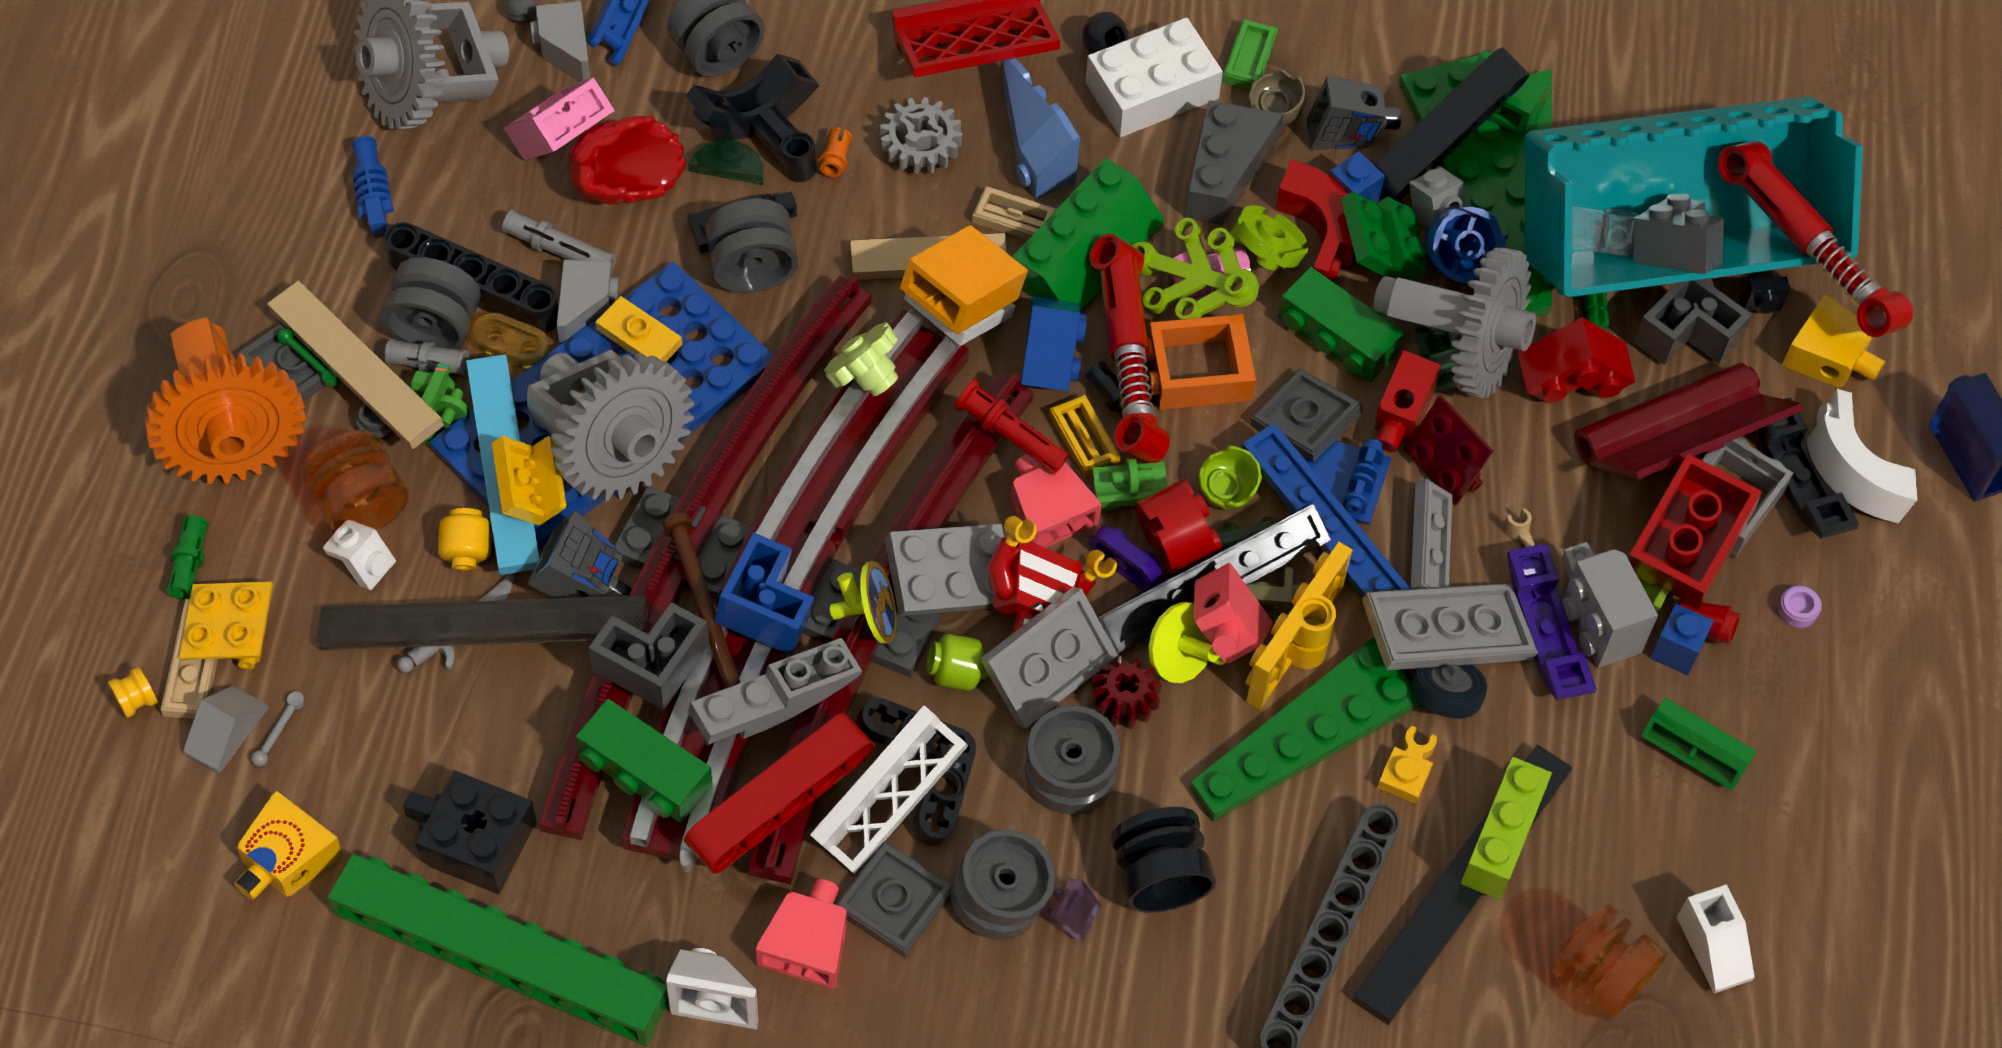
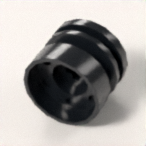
M1163 807L1149 810L1130 817L1112 831L1111 842L1113 849L1117 852L1116 861L1125 870L1122 874V883L1128 905L1134 911L1153 913L1178 909L1202 899L1215 888L1216 879L1210 857L1204 850H1201L1205 839L1199 831V818L1192 809L1185 807Z

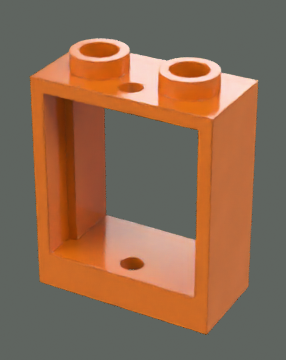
M1243 314L1150 322L1147 338L1149 353L1146 360L1151 363L1152 372H1148V384L1150 385L1149 393L1157 396L1159 410L1250 402L1253 400L1256 376ZM1225 342L1231 374L1170 380L1164 347Z

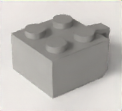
M1587 542L1565 549L1562 559L1570 580L1561 602L1567 620L1569 622L1573 621L1579 632V641L1583 652L1587 656L1592 657L1597 668L1641 654L1658 614L1626 554L1613 549L1596 555Z

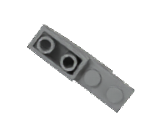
M839 638L769 664L764 675L691 701L688 712L708 745L738 733L742 739H745L780 724L823 701L859 677L862 670L843 639Z

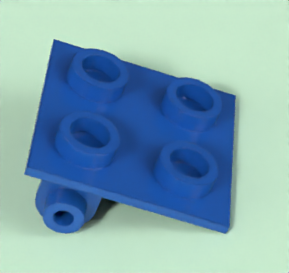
M1369 439L1361 448L1335 441L1314 463L1306 460L1355 521L1370 525L1392 459L1391 457L1384 456L1382 443L1375 439Z

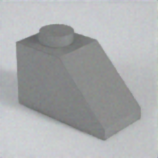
M581 1L536 6L538 21L530 22L533 44H541L542 58L579 82L591 79Z
M564 260L557 320L560 345L603 314L612 305V301H616L619 298L620 279L619 277H613L611 261Z

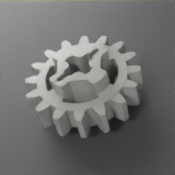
M924 97L921 104H916L912 98H908L907 107L896 103L894 105V114L886 112L884 124L880 125L881 150L888 151V161L891 163L900 160L899 169L902 171L909 165L914 166V174H919L921 167H927V170L932 174L936 164L947 168L949 157L956 159L958 157V147H962L961 121L954 120V110L942 111V101H938L934 106L929 105L928 97Z

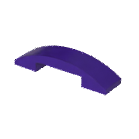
M1548 544L1508 551L1507 558L1512 585L1538 652L1534 657L1535 662L1550 693L1555 700L1595 693L1597 688L1585 653L1578 652L1556 587L1559 577Z

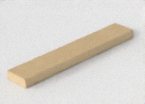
M299 280L267 303L270 311L412 450L444 426L441 417Z

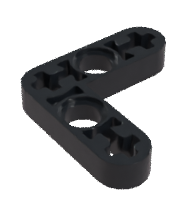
M875 698L868 701L857 715L856 724L872 741L888 747L917 714V711L886 699ZM874 712L881 714L880 720L883 724L880 727L874 725V718L872 717ZM899 719L901 724L898 726L896 733L893 734L892 731L896 727L893 724ZM943 721L941 722L967 743L968 747L942 775V777L948 778L953 783L954 794L944 796L936 790L934 785L917 805L912 828L915 836L927 845L940 844L954 830L976 753V743L969 732ZM939 731L926 743L927 759L943 758L951 749L949 745L952 742ZM938 734L940 735V738L937 740L936 743H938L939 745L934 750L931 748V746L934 744ZM920 751L915 756L916 758L920 759ZM928 766L927 775L935 766ZM936 807H942L943 809L939 812L937 818V825L940 828L934 832L930 830L931 823L927 820L935 813Z

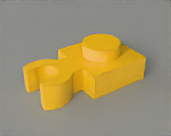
M1411 726L1407 730L1403 741L1404 750L1394 746L1377 788L1416 804L1433 766L1432 762L1425 759L1432 755L1437 743V736L1432 734L1427 744L1419 745L1413 739L1417 727Z

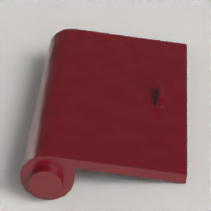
M1737 363L1579 428L1574 433V440L1579 455L1587 465L1641 479L1684 461L1687 454L1692 456L1703 452L1709 454L1724 448L1725 443L1804 411L1801 402L1760 394V379L1757 372L1744 363Z

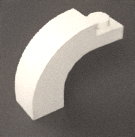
M1837 389L1827 403L1824 402L1820 406L1817 413V425L1807 437V446L1813 464L1830 488L1836 493L1842 492L1849 504L1874 517L1899 523L1917 501L1915 469L1885 461L1865 447L1854 427L1852 393Z

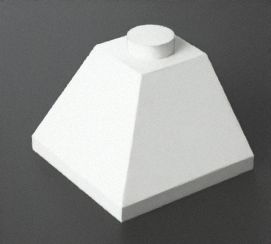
M694 948L692 951L680 949L666 981L671 1014L757 1029L759 1020L756 988L724 957L717 956L715 952L705 948Z

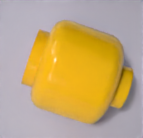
M471 508L452 509L449 511L448 516L440 520L438 526V555L443 560L452 562V569L462 571L475 570L477 563L483 562L490 557L492 524L487 518L482 516V511Z

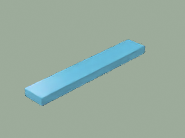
M505 354L466 360L499 574L504 575L534 570L539 560L534 523L532 524L502 514L491 444L501 436L520 441L507 357Z

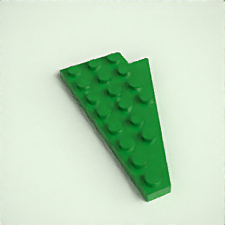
M1480 55L1400 76L1399 86L1417 123L1463 81ZM1550 69L1534 73L1541 79L1549 82L1550 87L1543 108L1524 136L1487 119L1438 165V167H1442L1463 181L1466 206L1485 209L1497 218L1501 234L1505 235V248L1521 251L1523 254L1525 231V136L1529 131L1552 128V72ZM1529 265L1527 271L1531 272L1528 284H1531V289L1526 298L1530 299V303L1525 310L1534 312L1536 317L1549 314L1552 307V284L1545 283L1543 276Z

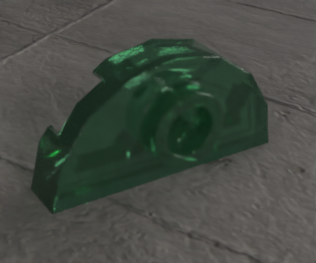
M718 140L705 144L694 153L689 162V172L759 185L764 184V165L759 154L749 145L736 140Z

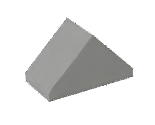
M234 686L201 699L183 750L184 755L220 774L269 709L268 705Z

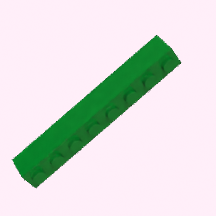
M352 854L328 896L332 912L335 916L645 1047L648 1046L669 1004L667 985L656 974L648 971H641L639 974L625 968L623 962L611 955L602 954L601 957L585 951L584 946L575 940L562 938L560 941L548 936L543 928L532 922L524 921L522 924L508 919L503 911L494 906L484 905L482 908L468 902V899L456 890L446 888L443 892L429 886L426 879L415 873L407 872L403 875L391 870V867L386 862L374 856H368L365 859Z

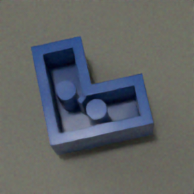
M1033 296L1021 377L1022 385L1069 391L1070 381L1078 382L1081 358L1074 357L1076 342L1084 343L1087 324L1086 314H1080L1079 303Z
M753 532L720 595L714 622L792 655L808 623L814 600L813 596L782 584L792 548Z

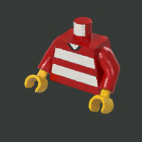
M1011 516L1004 523V529L1008 537L1002 538L1000 543L996 545V550L986 569L993 591L994 608L996 611L1015 618L1012 629L1013 634L1072 587L1081 588L1086 596L1096 585L1094 579L1097 576L1101 578L1112 576L1116 571L1117 563L1110 557L1105 560L1101 567H1098L1105 554L1100 550H1093L1087 555L1086 564L1088 568L1086 571L1081 570L1082 563L1031 542L1037 532L1035 523L1029 519L1022 521L1017 516Z

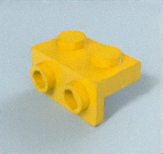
M501 436L491 443L502 514L540 526L566 508L561 472L556 468V458L551 452V449L557 446L553 442L552 437L547 436L534 446L505 436Z

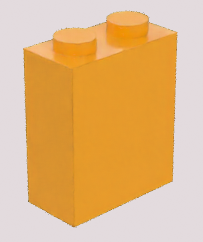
M969 225L910 258L900 289L958 335L1016 301L1020 295L1028 269L972 225Z

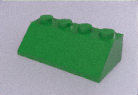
M1105 158L1012 256V258L1028 269L1021 290L1032 298L1034 296L1079 303L1081 314L1102 292L1099 271L1090 263V251L1096 240L1102 235L1109 233L1118 236L1130 245L1138 242H1148L1164 224L1165 219L1137 177Z

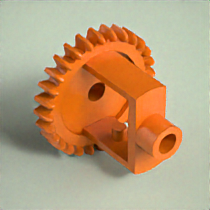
M208 317L193 320L174 330L170 335L178 365V370H174L173 373L175 385L167 380H162L160 385L162 393L154 391L151 397L152 403H149L146 407V434L149 447L153 448L156 460L162 459L166 470L174 467L178 477L189 471L190 480L193 482L205 474L207 484H212L218 475L222 476L224 484H229L232 474H237L241 481H245L247 470H252L259 476L263 474L261 464L263 463L273 468L276 467L275 455L287 458L289 456L287 446H297L298 440L296 435L303 434L304 432L302 422L306 421L305 407L295 381L289 379L288 373L285 370L277 371V367L273 362H268L265 368H263L262 360L258 356L253 358L249 366H247L245 356L242 353L238 354L236 360L230 351L224 329L216 324H212Z

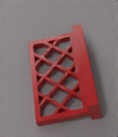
M944 0L891 11L894 43L898 50L902 49L914 78L1061 49L1060 39L1040 0ZM1010 29L1020 31L1021 33L1019 35H1014L1007 32ZM1033 35L1043 37L1044 39L1033 40L1030 38ZM976 36L985 40L981 43L971 39ZM999 42L1008 46L996 47L994 45ZM940 43L949 47L944 50L935 46ZM962 49L972 53L959 54L957 52ZM924 56L935 59L919 63Z

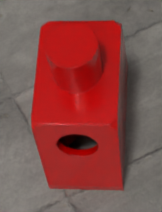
M1402 351L1380 402L1376 417L1375 428L1379 431L1376 440L1382 443L1384 451L1396 452L1401 440L1409 442L1416 432L1434 396L1441 364L1408 351Z

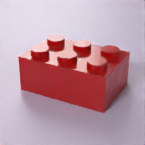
M1687 454L1629 554L1628 560L1636 575L1687 603L1700 608L1755 511L1762 491Z

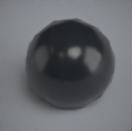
M1099 12L1086 21L1082 30V41L1085 49L1090 54L1127 41L1129 32L1126 23L1113 12Z

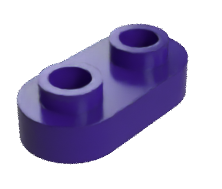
M1101 526L1089 538V545L1092 551L1100 550L1105 554L1101 561L1105 562L1106 559L1111 557L1117 563L1116 572L1137 588L1144 591L1162 579L1159 560L1152 553L1141 551L1129 542L1128 537L1120 529Z

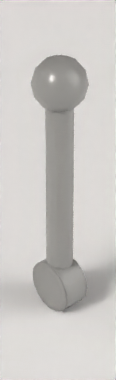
M295 691L288 695L287 708L261 749L252 754L251 761L255 766L262 767L267 763L268 752L293 712L304 706L305 700L302 693Z

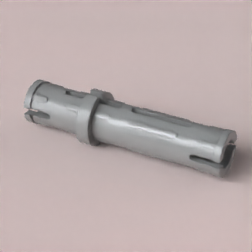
M513 209L504 218L502 231L531 243L532 249L537 251L546 250L567 260L611 261L612 271L614 269L617 259L615 254L605 252L580 239L553 228V224L546 220L538 222ZM529 230H533L537 233L542 234L543 236L553 239V241L545 239L535 233L529 232ZM565 246H569V247H571V248H573V249H576V250H578V251H580V252H582V253H585V254L589 255V257H586V256L581 255V254H579V253H577V252H575V251H572V250L566 248Z

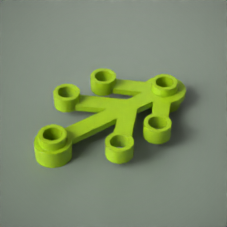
M1192 218L1180 220L1175 227V234L1186 245L1192 264L1161 255L1147 242H1138L1132 245L1142 253L1145 252L1143 256L1144 265L1139 276H1149L1155 271H1159L1184 279L1164 290L1159 287H1152L1145 292L1143 303L1154 314L1163 313L1169 305L1179 301L1175 312L1181 320L1201 318L1202 315L1226 303L1233 307L1249 306L1258 296V279L1251 271L1241 269L1233 249L1234 238L1225 228H1216L1208 236V245L1220 255L1225 274L1212 270L1200 238L1202 234L1201 227ZM1189 227H1193L1192 232L1189 235L1184 236L1185 230ZM1221 237H1226L1223 244L1216 246L1217 241ZM1243 282L1242 287L1239 290L1234 291L1235 287L1239 283ZM1205 287L1217 289L1198 301L1187 297ZM1161 296L1160 301L1156 305H1152L1154 298ZM1194 306L1193 311L1189 315L1184 316L1185 310L1188 307Z

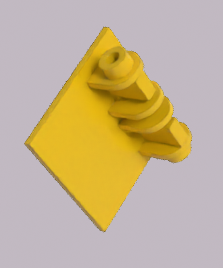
M273 582L193 584L179 659L235 658L238 660L240 668L254 669L255 664L260 662Z

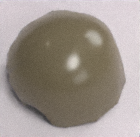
M1284 69L1262 75L1253 82L1248 95L1250 108L1284 114L1282 126L1289 125L1300 117L1306 104V89L1301 76L1294 77L1288 74Z

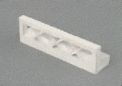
M923 706L814 829L810 836L856 875L881 844L968 747L967 743L943 724L926 706ZM937 731L954 744L943 758L927 759L926 743ZM920 751V760L912 761ZM927 766H935L927 775ZM921 767V783L912 791L899 792L898 775L905 768ZM892 784V792L883 793ZM899 798H907L899 807ZM892 799L893 815L886 823L870 824V807L876 800ZM863 816V825H855ZM879 830L871 839V831ZM864 831L865 847L852 861L837 845L848 832Z

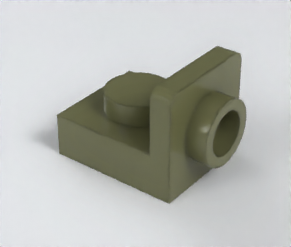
M1285 567L1281 587L1273 586L1267 582H1256L1246 585L1272 620H1277L1281 613L1289 615L1291 606H1295L1292 604V599L1300 587V582H1293V567Z

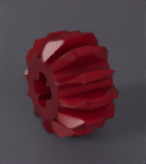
M1120 656L1117 659L1116 667L1105 662L1101 667V674H1095L1092 679L1094 690L1091 692V702L1093 705H1098V713L1104 717L1112 716L1111 724L1113 727L1117 726L1120 720H1126L1127 725L1132 729L1135 726L1136 718L1147 723L1151 718V711H1156L1159 708L1160 680L1153 679L1155 673L1153 667L1140 669L1141 662L1139 658H1136L1132 665H1128Z

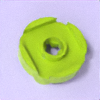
M1258 205L1246 206L1236 219L1235 226L1231 230L1230 234L1234 240L1245 245L1251 252L1257 255V262L1268 270L1275 271L1278 266L1285 268L1298 266L1308 252V248H1303L1307 240L1302 231L1293 222L1279 213L1272 218L1263 214L1266 209L1265 207Z

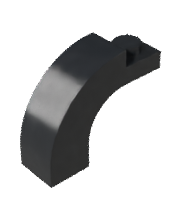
M777 53L757 77L740 88L720 92L694 84L685 96L694 107V115L702 123L708 125L718 139L739 140L754 136L752 124L757 120L760 113L769 108L772 110L779 109L787 118L813 94L819 85L800 60Z

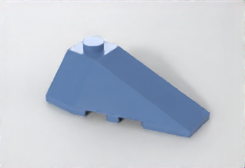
M1016 58L1001 61L1000 77L1017 162L1016 174L1023 187L1028 186L1036 199L1076 183L1080 136L1062 108L1057 103L1052 105L1047 103L1044 88L1041 85L1032 86L1029 72Z

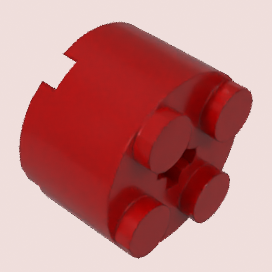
M1186 479L1177 481L1135 502L1137 505L1135 512L1149 545L1153 544L1159 553H1163L1156 558L1167 574L1173 575L1223 549L1217 532L1213 527L1209 528L1205 521V517L1210 516L1205 500L1200 493L1194 494Z

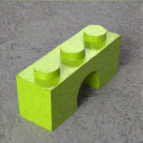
M1512 756L1460 884L1501 900L1552 772Z

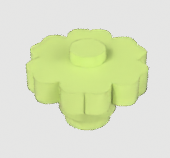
M887 322L874 326L867 333L855 336L843 346L841 353L829 362L824 370L826 377L835 388L844 386L855 379L864 391L869 390L873 396L881 394L893 385L899 377L894 371L895 364L886 354L898 340L896 333Z

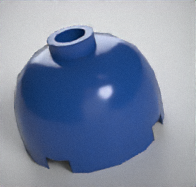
M1470 206L1448 209L1436 217L1427 231L1425 242L1427 258L1434 270L1454 282L1468 284L1471 280L1479 281L1480 277L1474 274V269L1482 267L1480 260L1486 258V253L1494 248L1506 247L1505 235L1501 234L1497 218L1485 209Z

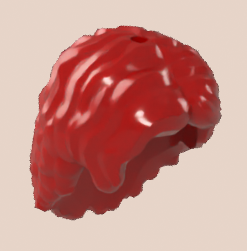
M652 115L647 117H624L619 121L610 120L594 125L589 131L582 133L577 143L571 147L568 153L570 177L576 190L584 198L596 200L603 204H630L654 198L658 199L660 196L664 197L666 191L674 188L676 180L685 171L684 147L678 141V134L672 133L664 123L656 121Z

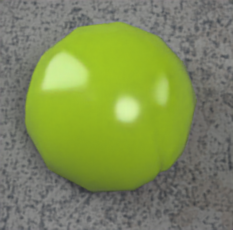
M1228 446L1219 452L1210 454L1199 469L1197 477L1199 492L1211 506L1224 510L1240 508L1251 501L1257 492L1262 480L1260 463L1250 451L1237 446Z

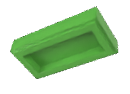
M1242 19L1223 73L1222 83L1250 90L1253 82L1264 75L1277 37L1278 28Z

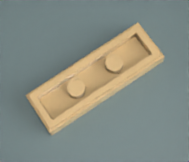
M185 599L161 705L163 717L194 719L200 700L211 695L218 659H179L190 599Z

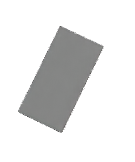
M1512 583L1367 592L1362 599L1386 670L1532 660L1538 653Z

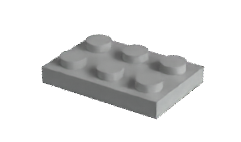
M1002 524L890 532L884 536L899 616L994 608L993 591L986 569L996 550V545L1004 538Z
M1072 587L980 660L1016 724L1027 728L1100 671L1105 662L1110 663L1118 654L1083 590Z

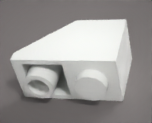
M1727 884L1687 897L1676 918L1713 993L1752 981L1755 976L1746 922Z

